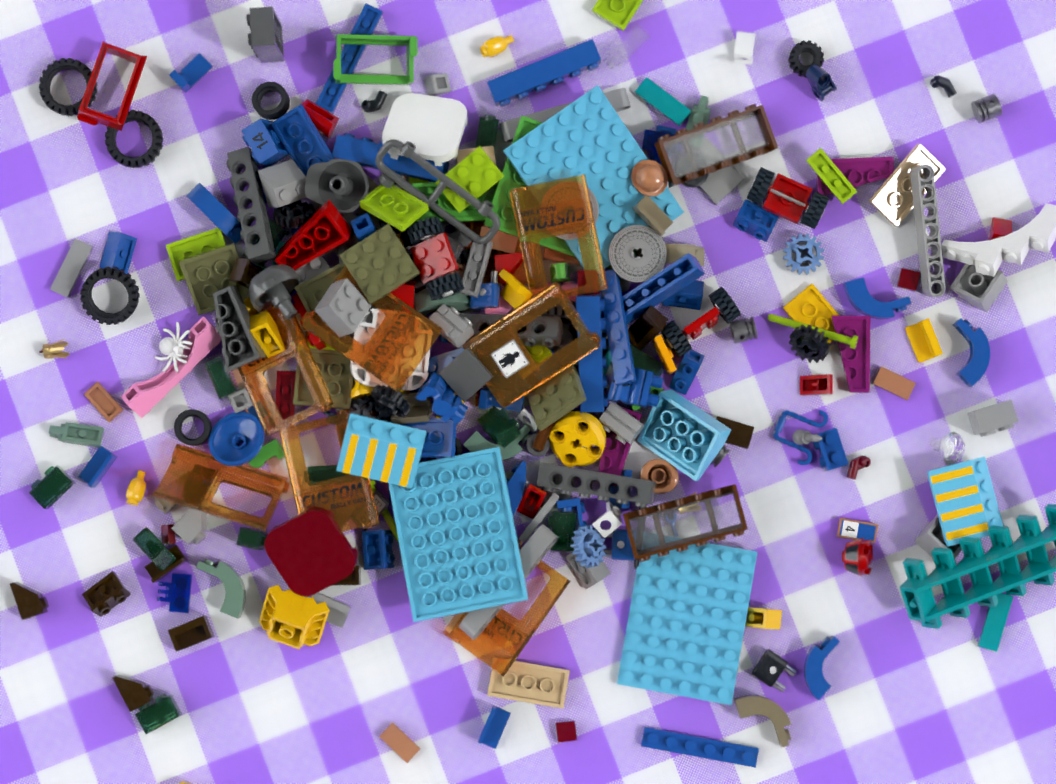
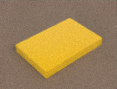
M813 283L783 307V310L792 320L835 332L831 315L840 316Z

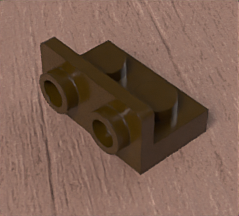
M112 571L82 595L91 610L99 617L108 614L116 605L124 602L131 593L124 587L117 574Z

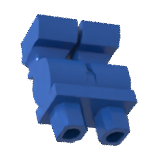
M634 368L636 381L627 383L630 386L616 385L613 372V382H611L608 401L617 402L621 400L625 404L647 408V406H658L660 396L650 394L651 387L662 388V377L654 375L651 371Z
M433 372L422 384L415 398L425 401L428 396H432L434 398L433 412L442 416L441 419L444 422L450 419L457 425L465 417L464 413L468 407L461 402L462 399L452 388L446 387L447 382L443 380L442 376Z

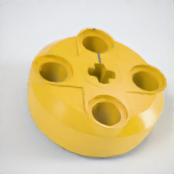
M573 411L568 412L554 423L550 432L549 442L553 453L565 466H587L597 461L603 454L606 444V433L603 425L596 417L586 412Z

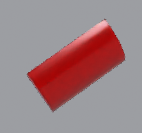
M308 99L301 104L318 132L330 138L340 118Z

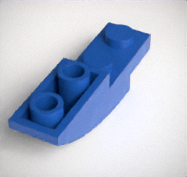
M524 461L521 464L516 463L511 471L514 474L510 480L506 478L513 516L517 511L526 482V462Z

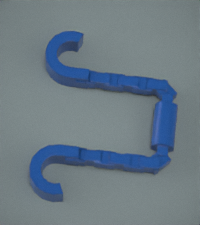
M787 410L782 412V417H779L774 428L775 433L773 436L775 440L807 454V460H799L797 462L799 465L809 464L812 460V453L801 445L779 437L778 434L782 432L787 420L785 417L789 415L792 418L819 428L825 426L828 422V415L822 410H819V414L823 416L822 423H817Z

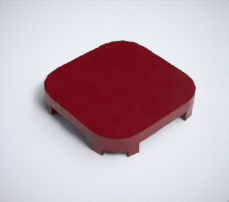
M316 505L308 507L306 511L278 526L276 525L265 539L267 555L287 586L300 596L314 595L341 581L353 572L357 564V549L351 546L333 518L335 514L331 510L328 511L324 508L316 507Z

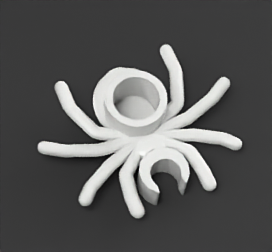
M176 322V335L171 330L164 328L163 331L169 333L173 338L165 337L159 344L160 351L168 356L155 357V359L160 361L170 359L163 368V372L169 368L172 361L174 362L175 371L178 372L177 360L186 364L187 361L180 357H188L183 354V350L190 349L183 344L192 345L191 341L183 340L190 333V330L185 331L180 337L179 322Z

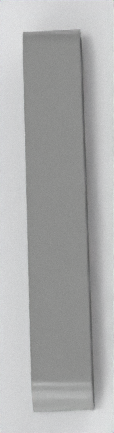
M626 88L604 93L616 112L631 107ZM572 102L528 114L525 117L544 123ZM520 117L499 124L505 143L512 142Z
M918 165L911 170V185L922 291L928 297H940L945 292V278L934 171L929 165ZM921 169H923L925 173L924 178H921L920 176ZM923 188H924V189L926 190V192H927L925 198L922 196V189H923ZM925 207H926V208L928 209V211H929L927 217L924 215V208H925ZM927 227L930 228L929 236L925 232ZM929 246L932 247L931 255H929L927 251ZM931 265L934 266V272L932 274L929 271ZM933 284L936 285V291L934 293L931 290Z
M544 524L536 530L520 550L525 579L559 538ZM504 605L470 611L460 623L459 628L475 640Z

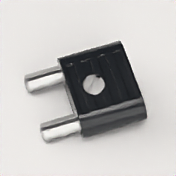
M767 649L758 660L751 674L769 687L774 686L783 692V689H786V687L778 682L777 679L783 670L792 676L795 675L796 670L787 665L788 662L782 657Z

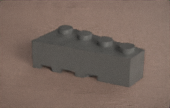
M229 286L213 293L216 315L219 320V334L223 345L222 353L226 364L224 365L225 372L234 371L267 357L250 331V315L238 286Z

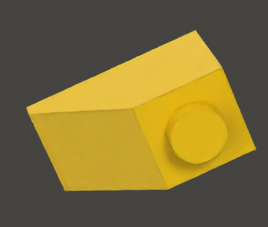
M268 310L250 317V331L266 356L270 358L284 352L285 346L277 324Z
M748 607L745 626L780 629L782 610Z

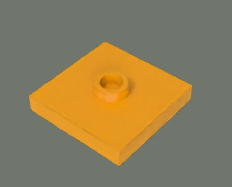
M660 334L654 337L652 342L666 373L670 375L677 370L672 360L674 356L670 347H666Z

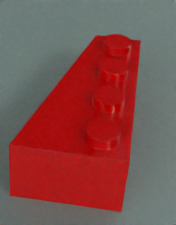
M329 199L278 250L275 261L278 265L285 264L296 270L349 240L352 229Z

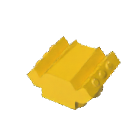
M278 584L268 588L259 623L263 630L267 631L269 639L300 650L303 644L309 647L319 644L330 610L326 602L316 604L313 597L300 596L292 592L291 589L282 592Z

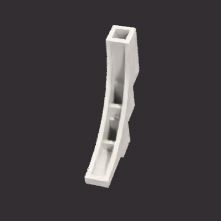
M1046 203L1031 222L1003 237L979 242L944 240L942 243L943 258L976 266L977 273L994 277L1003 260L1021 265L1029 249L1049 253L1056 239V205Z

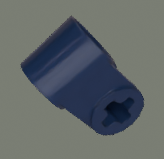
M815 64L808 68L806 77L812 87V92L820 101H823L824 97L831 91L837 90L830 74L819 65Z

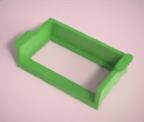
M336 35V59L333 62L335 84L412 85L414 82V57L418 54L416 36ZM341 44L406 46L407 76L341 74Z

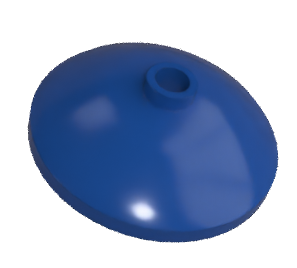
M234 412L224 416L215 424L209 436V449L212 456L219 463L226 466H240L248 463L259 453L264 443V429L261 422L255 416L246 412Z

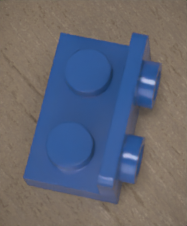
M745 199L733 222V226L740 231L754 236L756 239L767 242L779 216Z
M837 428L818 433L817 435L821 436L822 440L813 442L815 450L820 452L821 457L818 459L821 468L829 471L848 465Z
M362 531L364 570L394 568L395 556L393 554L394 538L392 531Z

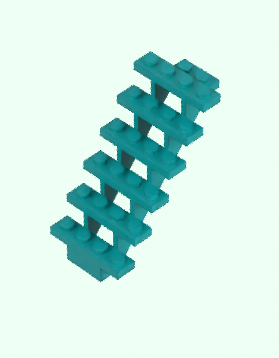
M1047 504L1045 507L1049 525L1042 533L1037 516L1019 515L1016 521L1020 536L1014 543L1012 542L1008 527L991 525L988 533L992 547L986 554H984L980 538L963 536L959 542L964 558L957 565L951 549L935 547L931 554L936 568L929 576L927 575L923 560L906 558L902 563L907 580L899 588L909 620L921 621L922 627L939 629L943 625L940 616L950 613V616L967 618L971 614L968 605L976 602L981 606L996 607L999 603L997 594L1006 591L1007 595L1024 596L1027 593L1025 583L1034 580V584L1051 586L1055 582L1053 573L1056 572V554L1049 561L1045 544L1054 541L1056 548V504ZM1026 552L1029 564L1021 572L1016 555ZM997 563L1000 576L993 582L988 566ZM969 574L972 586L964 593L960 577ZM941 584L944 597L936 605L931 588Z

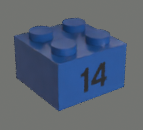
M259 119L241 130L244 135L242 138L245 144L251 147L253 151L252 157L257 163L274 165L289 154L270 124L273 121Z

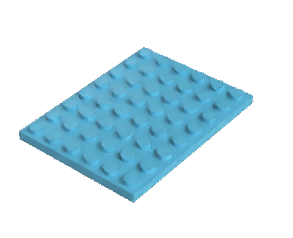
M598 85L503 150L540 206L547 191L561 182H578L593 192L599 207L596 224L583 237L572 240L563 239L584 270H597L598 274L611 265L609 261V246L614 236L623 228L632 225L649 227L632 209L645 195L637 191L631 179L632 169L635 164L641 160H648V158ZM667 187L658 196L650 197L672 221L684 213ZM570 205L569 208H564V210H566V214H574V212L568 211H574L572 205Z
M500 447L456 455L455 458H441L419 463L412 488L388 483L414 623L529 600Z
M643 533L641 550L660 545L657 534ZM664 535L666 543L683 539ZM707 543L698 547L695 544L688 545L687 550L677 552L676 549L669 550L670 554L658 557V554L650 555L651 559L639 562V567L636 570L617 684L732 705L758 552Z

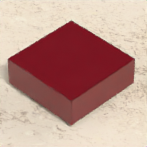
M901 268L897 287L915 292L921 272Z
M174 524L161 525L162 544L176 543L175 531L171 529Z
M575 720L556 723L558 743L577 740Z

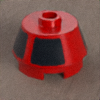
M860 538L846 543L845 551L842 552V562H844L846 571L859 576L871 574L872 568H868L871 560H873V545H869L871 540Z

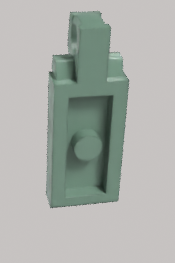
M701 95L699 104H694L686 126L687 131L694 129L693 126L698 123L704 122L705 125L708 124L711 108H707L709 97ZM705 134L688 139L690 147L700 150Z
M66 422L61 424V427L50 425L49 434L50 437L58 438V441L63 443L101 448L104 428Z

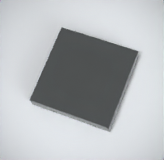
M466 348L439 373L464 402L494 377L469 348Z

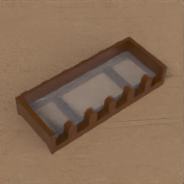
M756 104L745 107L743 112L739 113L738 110L728 113L726 118L722 119L721 116L711 119L709 124L705 125L704 122L694 125L692 130L687 131L684 128L676 131L675 136L670 137L667 134L659 137V141L654 146L656 147L661 164L666 170L669 188L776 150L778 145L763 105L756 107Z
M736 484L623 514L634 558L639 559L640 562L651 559L650 555L658 554V557L670 554L669 550L684 551L688 549V545L695 544L698 547L706 545L707 540L714 539L717 542L725 540L726 535L733 534V537L745 534L744 530H748Z

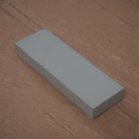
M76 238L74 239L50 290L69 298L93 246Z
M473 241L462 278L464 289L459 292L460 294L478 298L493 246L492 241L486 244H478Z
M556 493L552 494L519 537L521 541H527L558 501L559 496Z

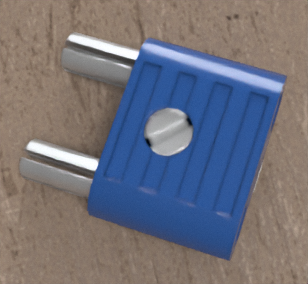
M491 271V283H483L481 285L478 298L471 296L470 308H499L500 284H498L497 271Z
M615 529L610 533L613 535L607 536L612 538V550H603L605 553L612 554H606L605 557H611L613 560L635 561L627 529ZM632 530L636 542L637 530Z

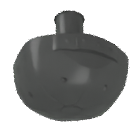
M332 159L329 162L313 164L307 171L305 183L306 196L310 200L322 204V206L330 199L339 212L351 213L360 206L359 201L364 200L368 195V177L361 165L355 161Z
M285 264L273 265L259 272L249 285V297L254 309L261 312L267 307L274 305L276 309L279 308L285 320L295 317L298 311L291 303V294L295 290L294 287L300 283L301 278L297 272Z

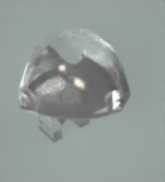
M950 432L942 439L931 438L930 446L934 447L935 451H940L945 465L955 464L963 457L965 443L959 433Z

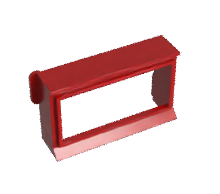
M103 41L84 93L77 119L95 126L100 123L122 131L147 56L135 54ZM106 53L135 63L117 118L87 108Z

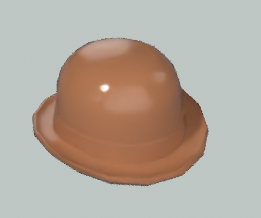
M649 159L641 160L632 169L631 179L637 191L649 197L658 196L664 192L667 187L668 176L661 164Z
M653 459L643 466L640 472V479L655 481L654 493L664 494L676 487L679 475L676 467L666 460Z

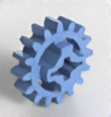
M799 233L798 239L792 236V243L786 242L788 248H784L783 252L787 253V255L783 257V260H788L785 266L791 265V272L797 269L798 275L802 271L808 275L810 269L812 272L816 271L815 265L818 267L822 265L819 260H823L824 256L820 255V253L825 250L819 248L821 242L816 243L815 236L810 239L808 233L805 237ZM799 242H807V244L803 246H799L798 244L796 245V243ZM812 247L816 251V257L812 253ZM805 250L807 252L806 256L801 258L800 252ZM791 251L795 255V261L792 260ZM805 262L811 264V265L805 266V267L800 266L802 263H805Z
M592 525L579 527L578 530L574 531L576 536L571 538L574 541L571 547L575 550L572 554L577 556L576 562L580 561V566H585L586 568L599 566V563L603 562L602 557L606 556L605 552H603V549H606V546L603 545L605 538L601 539V534Z

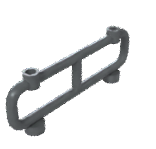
M391 139L382 145L376 155L375 163L382 172L378 180L383 186L391 188L396 182L411 195L427 203L431 210L460 231L456 236V240L463 246H469L471 241L478 244H486L494 238L500 228V219L492 211L494 205L491 202L484 200L482 203L414 152L416 146L413 143L406 141L404 144L399 140ZM391 147L399 149L403 156L411 158L440 180V183L429 198L384 164L383 158ZM446 186L477 208L481 215L492 220L493 225L485 236L477 235L435 203Z

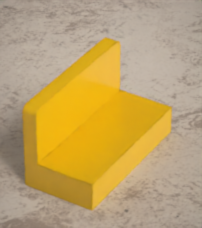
M502 269L499 276L507 284L501 290L500 295L519 312L533 293L515 276Z
M929 318L905 328L918 363L943 354Z

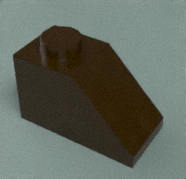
M19 582L10 583L22 620L48 612L49 604L42 593Z
M122 675L112 678L130 712L154 700L152 697L154 692L150 685H146L145 682Z

